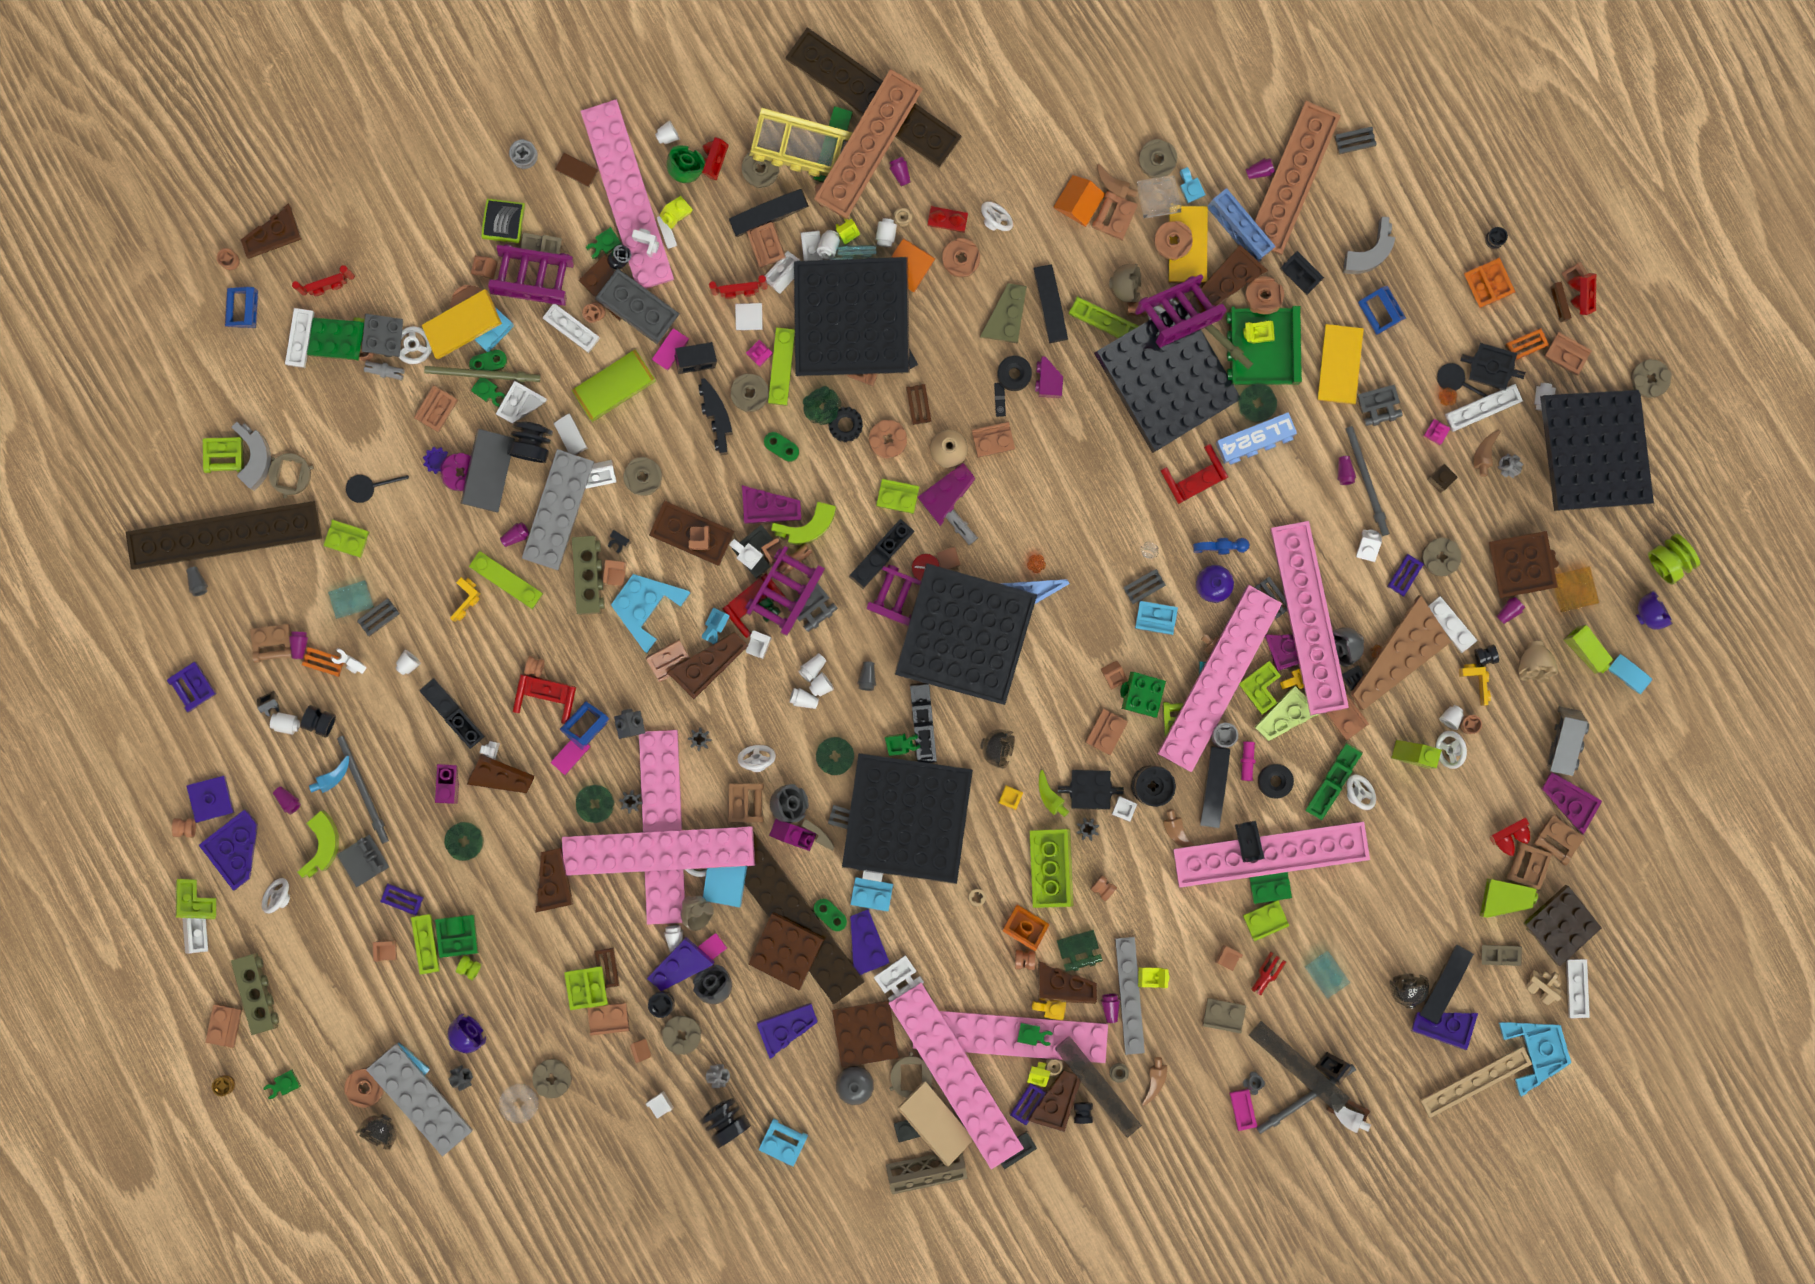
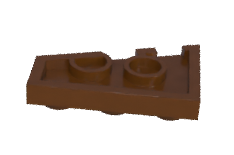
M289 203L283 207L284 209L277 215H272L269 221L262 226H258L241 239L248 259L302 240Z
M606 254L578 280L595 298L614 274L613 268L608 264ZM607 309L619 322L622 320L612 311Z

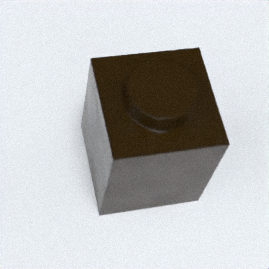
M1443 464L1427 480L1441 493L1458 477L1446 464Z

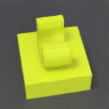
M844 219L845 223L841 226L836 224V231L844 244L860 235L852 219Z
M1038 1061L1036 1067H1031L1027 1083L1046 1087L1050 1076V1071L1045 1070L1046 1063Z

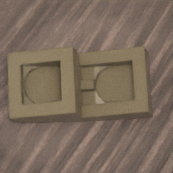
M523 232L520 248L559 254L562 238Z
M805 819L802 826L819 835L815 842L833 851L835 846L829 837L818 826Z
M1482 945V965L1521 966L1522 946Z

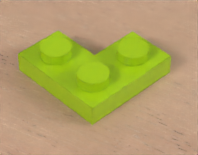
M1270 661L1239 683L1241 689L1261 715L1277 704L1266 687L1281 677V675Z
M177 879L176 918L215 919L216 898H197V880Z

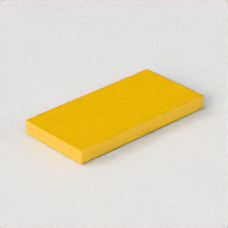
M1169 206V222L1180 221L1187 225L1191 230L1193 242L1190 251L1183 258L1175 261L1169 259L1168 283H1183L1189 277H1196L1200 274L1203 275L1201 283H1205L1207 281L1208 207ZM1176 236L1173 238L1169 237L1171 245L1178 244Z
M484 289L422 324V328L435 358L439 360L502 323L488 290Z
M1325 325L1317 400L1356 404L1364 328Z

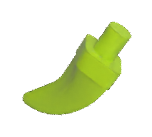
M1041 770L1039 774V792L1045 807L1053 815L1059 812L1065 817L1069 813L1063 806L1065 800L1050 789L1044 771Z

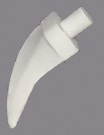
M1332 1091L1331 1102L1333 1110L1340 1122L1355 1133L1358 1132L1359 1128L1368 1132L1371 1124L1363 1121L1364 1115L1346 1108L1335 1092Z

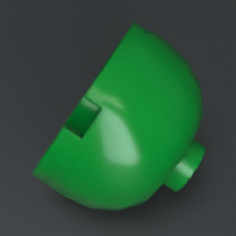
M678 145L671 149L667 156L666 169L671 178L677 182L691 183L696 181L702 174L705 160L698 151L694 150L693 152L688 150V146Z

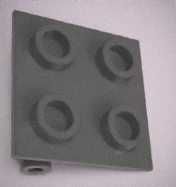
M365 314L361 352L381 354L385 357H400L403 319Z
M370 834L337 854L356 888L389 868L388 863Z

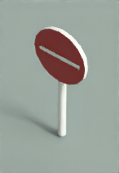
M921 554L912 563V573L919 581L922 579L926 563L940 567L937 558L931 554Z

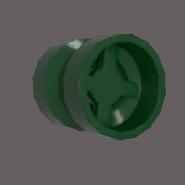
M769 597L758 604L776 615L781 613V610L775 607L774 600ZM763 616V619L766 623L770 621L769 619Z

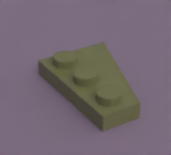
M1007 284L980 338L1018 344L1027 286Z

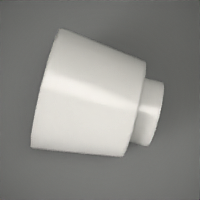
M670 120L658 128V132L655 134L660 144L664 143L666 145L680 140Z
M404 650L396 661L397 666L395 668L402 675H405V673H411L421 663L411 652Z
M823 672L811 682L809 687L814 696H822L834 690L832 683Z
M1453 705V707H1449L1441 715L1439 720L1447 727L1458 730L1464 717V711L1460 707Z

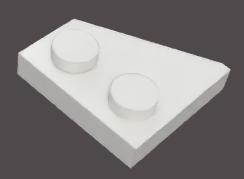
M514 381L496 415L513 424V422H517L544 404L547 399Z

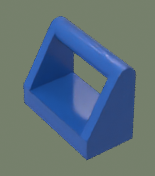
M1388 286L1378 289L1358 302L1376 335L1406 319ZM1376 296L1380 297L1393 320L1382 328L1367 304V301Z
M227 288L225 327L256 328L258 290L256 288ZM235 293L246 294L244 321L233 322Z
M585 701L560 728V731L583 750L608 723L609 718ZM589 710L598 720L579 738L569 730Z

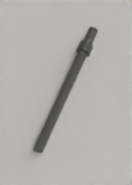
M1353 426L1347 427L1345 429L1375 513L1373 515L1375 522H1378L1382 537L1389 535L1390 533L1385 521L1387 518L1381 510Z
M340 736L337 738L344 757L349 756L348 766L372 819V827L374 831H377L381 843L384 844L389 841L384 830V822L378 816L345 737Z
M1351 1064V1071L1347 1076L1356 1071L1353 1064ZM1328 1079L1278 1114L1269 1116V1120L1256 1128L1257 1131L1262 1134L1272 1126L1276 1127L1280 1124L1281 1120L1336 1083Z

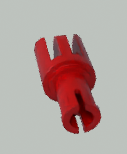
M1271 951L1258 970L1260 976L1251 988L1252 991H1257V994L1261 996L1269 982L1276 980L1286 964V961L1283 960L1273 975L1271 972L1280 959L1279 956H1276L1268 970H1265L1274 954Z

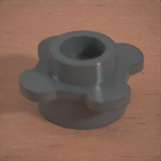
M1251 1072L1250 1076L1243 1080V1086L1247 1087L1252 1095H1257L1258 1090L1265 1086V1081L1256 1072Z

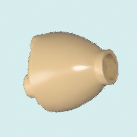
M944 430L933 438L930 452L937 464L945 468L958 466L964 461L967 456L968 446L962 434L955 430ZM951 442L953 448L947 449L946 443Z
M1533 641L1528 643V649L1524 652L1519 663L1520 680L1537 679L1538 682L1549 681V677L1558 674L1555 658L1544 647L1543 642Z

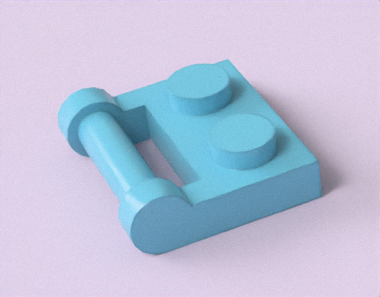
M773 1118L759 1151L794 1167L808 1134L804 1132L801 1134L778 1123L779 1120ZM774 1130L798 1140L797 1146L773 1135Z

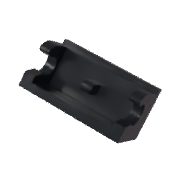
M1298 251L1280 268L1306 295L1324 279Z
M713 342L675 348L676 355L674 357L678 374L716 367L717 359Z
M1256 821L1235 824L1243 862L1265 859Z

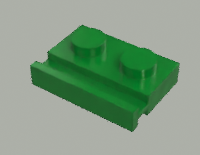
M1288 872L1249 877L1253 904L1292 898Z

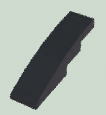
M798 189L729 218L735 236L739 237L747 233V231L754 230L767 223L778 222L809 207L803 190Z
M1050 264L1034 267V275L1049 344L1068 340L1053 266Z
M910 684L915 735H918L915 742L916 745L921 746L916 750L917 762H937L929 684Z
M1211 746L1200 826L1220 828L1229 767V748Z
M1459 945L1454 946L1447 963L1444 964L1437 981L1434 982L1419 1014L1420 1016L1434 1024L1438 1023L1474 955L1473 953Z

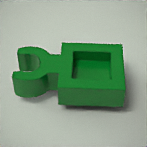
M610 227L595 237L597 240L596 244L590 243L586 246L587 251L592 248L596 249V252L591 255L593 259H596L602 250L605 254H608L616 246L622 245V243Z
M479 378L471 389V392L485 402H488L491 398L492 403L496 407H500V404L497 403V398L506 397L501 392L496 393L495 391L498 387L486 378Z
M905 733L886 736L885 741L889 756L907 754L909 749L912 751L919 749L921 746L914 745L912 740L918 738V735H911L908 739H906Z
M1021 1023L1017 1042L1036 1046L1037 1041H1041L1043 1045L1050 1046V1042L1044 1041V1036L1052 1035L1053 1033L1048 1030L1039 1032L1040 1026Z
M292 1069L274 1078L276 1084H268L263 1089L271 1088L273 1094L268 1099H273L278 1095L279 1091L284 1096L301 1087Z

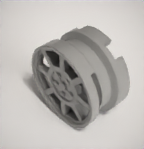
M524 139L517 140L509 149V156L518 168H531L537 161V150L530 141Z

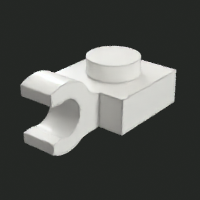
M733 539L729 544L740 553L737 559L751 570L763 556L762 553L749 543L744 547Z
M336 649L341 654V657L335 659L331 656L330 659L334 663H346V668L356 674L358 671L363 674L367 668L364 664L345 654L342 649Z
M489 741V744L481 745L479 753H483V755L496 760L500 743Z

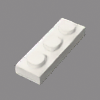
M553 304L543 316L546 322L588 353L600 339L599 336L556 304Z
M294 308L285 365L306 368L314 311Z
M1441 596L1428 605L1449 639L1461 653L1477 641Z
M1568 959L1566 961L1568 1018H1590L1587 959Z

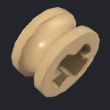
M975 889L971 891L968 899L971 905L979 907L984 904L986 895L982 890ZM976 892L983 897L980 899V903L972 901Z

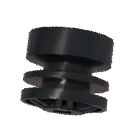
M513 422V428L521 431H511V435L519 438L518 442H509L507 455L532 462L546 463L549 450L541 447V444L551 443L550 439L543 436H552L553 431L543 425L532 422Z
M1144 766L1137 770L1132 777V794L1139 802L1153 807L1163 806L1171 801L1175 794V779L1163 767ZM1151 781L1156 784L1152 791L1151 788H1148V784H1151Z
M734 1098L718 1103L700 1119L702 1125L708 1121L711 1122L705 1128L706 1131L716 1129L711 1139L717 1148L724 1146L751 1126L745 1114L737 1118L734 1114L740 1109L739 1105L733 1109L729 1108L736 1102Z

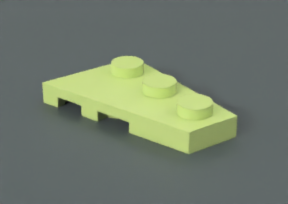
M1293 686L1254 728L1267 741H1270L1319 714L1310 716L1306 696L1296 686Z

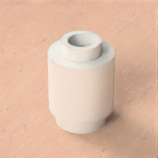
M883 218L882 221L878 222L875 239L878 246L892 247L897 228L894 220Z
M827 230L822 234L817 247V253L821 258L832 259L835 257L840 243L837 232Z
M1541 383L1540 386H1536L1534 402L1536 410L1542 411L1540 396L1555 395L1556 388H1553L1552 384Z
M279 712L272 714L270 720L271 729L291 735L295 731L298 732L300 720H298L297 716Z

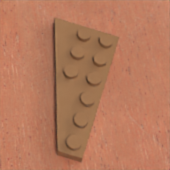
M1417 595L1412 607L1407 610L1399 626H1396L1381 648L1378 657L1371 663L1372 666L1351 692V696L1361 710H1365L1451 643V640L1421 595Z

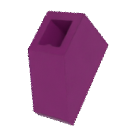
M1042 356L1041 361H1037L1036 373H1040V379L1036 380L1035 392H1039L1038 397L1061 399L1063 376L1045 356Z
M437 764L435 803L458 804L459 779L457 765Z
M775 819L769 836L810 851L816 833L792 823L781 822Z

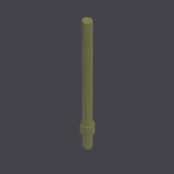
M1212 324L1204 327L1230 352V355L1235 360H1239L1247 369L1253 365L1243 354L1244 352L1239 347H1235Z
M425 366L424 369L426 374L516 380L518 383H525V381L540 382L541 376L525 374L524 371L512 373Z

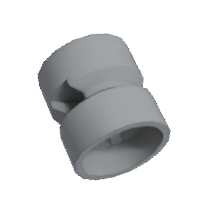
M1230 723L1217 724L1213 730L1211 740L1217 747H1231L1238 740V731Z

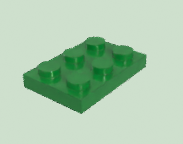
M313 318L307 355L311 357L358 361L364 323L360 321Z

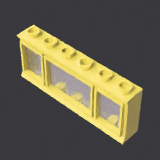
M761 108L749 156L760 162H764V160L771 161L772 165L778 167L783 165L789 166L793 171H808V174L812 176H828L853 132Z

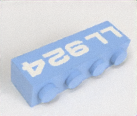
M1288 412L1217 440L1216 446L1223 463L1229 462L1232 465L1241 461L1240 457L1247 455L1250 458L1257 455L1260 449L1264 448L1267 451L1276 447L1275 443L1282 441L1285 444L1294 440L1293 436L1297 432Z

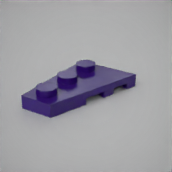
M869 909L850 916L853 966L858 973L862 975L889 964V959Z
M685 937L651 972L647 979L660 991H663L714 965L715 962Z
M812 1003L757 1022L769 1059L773 1058L776 1053L787 1047L790 1042L801 1036L818 1022Z
M1420 1012L1416 1013L1411 1028L1412 1032L1463 1050L1468 1049L1478 1013H1443L1437 1024L1420 1016Z

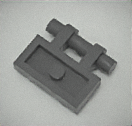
M1395 384L1357 395L1362 414L1370 413V417L1364 419L1365 426H1376L1380 422L1387 420L1391 422L1403 416L1401 409L1394 411L1393 405L1400 403ZM1386 407L1387 413L1377 414L1376 410Z
M818 583L797 618L799 622L805 617L809 622L803 626L807 632L813 628L816 629L820 622L827 617L830 618L833 615L832 613L838 609L834 603L828 607L824 604L830 598ZM820 607L822 612L813 618L810 613Z

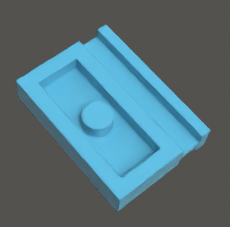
M1139 601L1135 629L1173 635L1178 607Z
M855 877L851 905L889 911L893 884Z

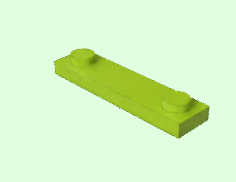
M1078 296L1069 312V315L1116 338H1120L1139 327Z
M776 328L768 404L788 405L795 329Z
M481 551L477 553L469 565L471 569L531 609H534L543 595L542 592Z

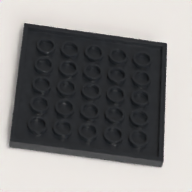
M908 257L794 261L795 374L797 377L910 373Z
M1181 303L1173 306L1182 320L1191 318ZM1166 311L1158 315L1166 327L1170 328L1175 325ZM1151 319L1094 352L1151 452L1154 453L1241 400V397L1232 381L1228 380L1225 369L1201 329L1160 348L1156 343L1160 331Z
M1639 390L1540 396L1554 511L1654 503Z
M926 563L894 674L1005 705L1037 594Z
M859 753L842 868L957 884L973 770Z

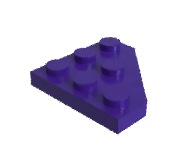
M246 809L199 844V847L233 891L251 878L258 824Z

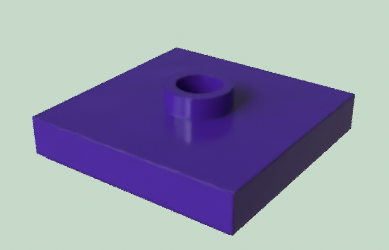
M225 776L186 786L196 823L234 813Z

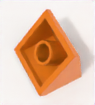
M1072 175L1053 208L1086 227L1104 198L1105 193L1091 180Z
M1017 904L1001 930L1036 951L1050 924Z

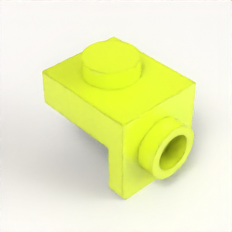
M679 196L665 205L659 216L672 229L677 222L691 214L693 209L682 196Z
M1273 321L1245 323L1244 337L1247 339V342L1254 344L1275 340Z
M1139 967L1138 987L1168 988L1170 979L1168 969Z

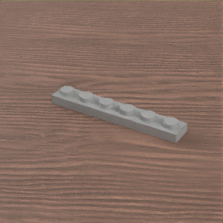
M1135 937L1115 938L1125 1055L1145 1053Z

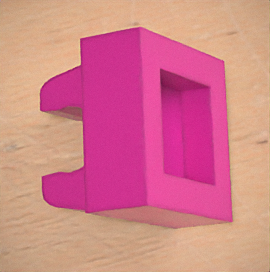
M760 340L746 352L759 367L773 355Z
M1433 419L1424 437L1440 446L1451 428Z

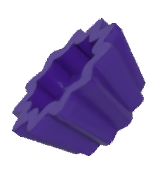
M433 447L431 451H426L427 455L423 457L425 460L423 465L428 467V472L433 471L434 474H437L439 471L441 472V463L447 457L448 452L443 451L442 447L439 449Z

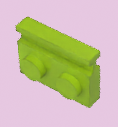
M882 479L876 507L914 514L919 486Z
M332 520L323 546L361 558L370 532Z
M1279 900L1242 915L1253 941H1257L1290 926Z

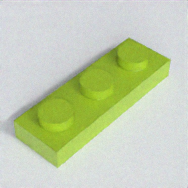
M431 914L411 917L420 975L439 972L440 967Z

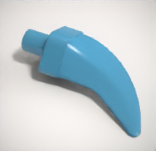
M346 756L334 771L316 777L317 782L309 785L311 793L319 789L324 793L335 787L342 780L348 769L349 756Z

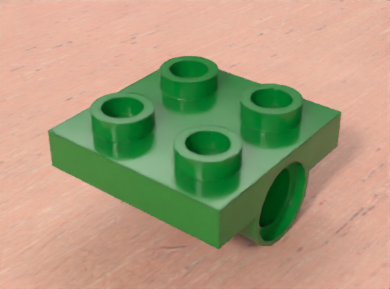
M1130 671L1128 682H1124L1120 689V696L1124 698L1121 709L1157 718L1166 681Z
M475 915L435 919L439 958L479 953Z

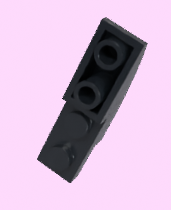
M704 378L701 379L702 384L698 385L699 394L704 397V403H701L702 414H706L707 419H715V421H711L713 432H717V439L714 440L715 450L719 451L720 455H728L726 436L733 435L731 422L719 395Z
M900 519L849 575V578L864 589L915 531Z
M432 678L419 689L421 694L445 719V722L469 749L485 737L462 707L435 678Z

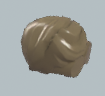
M687 896L682 901L680 913L683 925L692 931H697L709 923L714 914L713 906L701 896Z

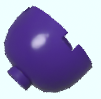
M1211 565L1199 572L1195 586L1197 593L1203 600L1219 603L1231 595L1234 589V580L1228 569L1220 565Z
M1653 590L1639 601V614L1636 616L1641 625L1646 624L1651 629L1661 630L1672 625L1673 622L1663 602L1658 601L1657 598L1659 596Z
M461 1014L449 1025L447 1032L449 1045L452 1049L461 1053H473L486 1043V1036L483 1038L481 1034L483 1029L475 1019L469 1015L465 1018L463 1017L464 1014Z

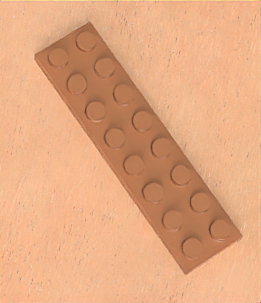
M892 69L889 70L816 194L814 201L842 218H848L923 88Z
M1308 101L1304 103L1255 219L1256 224L1276 246L1272 252L1279 255L1283 254L1341 117L1339 114Z

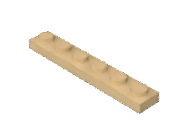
M1521 1046L1420 1099V1102L1428 1117L1431 1118L1532 1065V1062L1524 1047Z

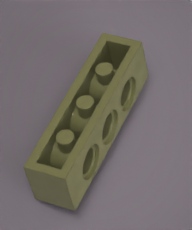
M596 536L572 537L577 614H602V609H605L604 597H601L600 590H603V579L599 578V571H602V561L598 559V552H601L600 540H597ZM587 551L592 553L590 561L583 560V554ZM591 570L594 576L591 580L587 581L584 579V573ZM592 589L595 592V596L593 599L588 600L585 597V593L587 590Z
M258 953L231 960L251 1035L278 1028L279 1017L272 1007L274 999L267 989L269 982L267 976L262 971L264 964L261 956L258 957ZM249 970H253L255 973L253 980H250L247 976ZM254 988L260 991L258 999L252 994ZM259 1007L265 1009L266 1014L264 1017L258 1015Z

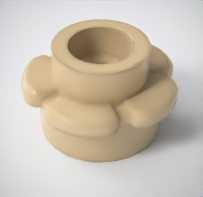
M897 209L894 212L895 217L893 220L897 225L905 227L912 221V214L909 213L908 209Z
M1048 1059L1046 1061L1045 1070L1050 1071V1076H1058L1064 1069L1062 1061L1059 1059Z

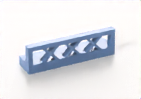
M1227 188L1208 204L1209 211L1235 242L1247 250L1257 261H1260L1276 247Z

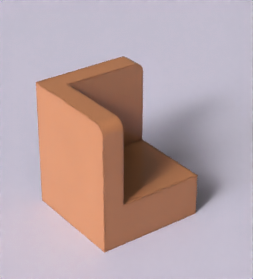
M691 527L689 549L709 550L710 527Z
M778 538L761 547L772 566L776 562L774 556L778 549H783Z
M605 560L603 583L624 586L627 563Z
M396 940L373 942V961L397 960Z
M1223 945L1215 962L1233 971L1243 954Z

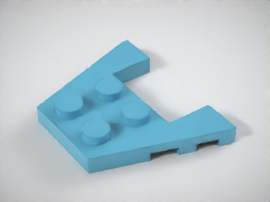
M633 574L611 606L644 652L648 653L657 641L655 637L642 629L651 613L664 596L681 607L691 593L681 588Z
M1514 1022L1498 1023L1503 1040L1523 1035L1528 1055L1532 1062L1533 1074L1515 1078L1519 1096H1524L1528 1091L1539 1086L1541 1082L1571 1064L1561 1025Z

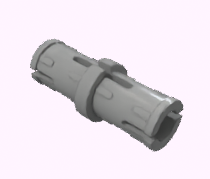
M366 360L365 365L372 368L364 367V372L377 374L382 378L390 377L400 381L403 380L404 376L396 373L404 374L405 369L388 366L387 363L379 364Z
M954 509L946 515L945 518L955 528L954 531L959 533L968 545H971L978 539L967 526L968 523L963 521Z

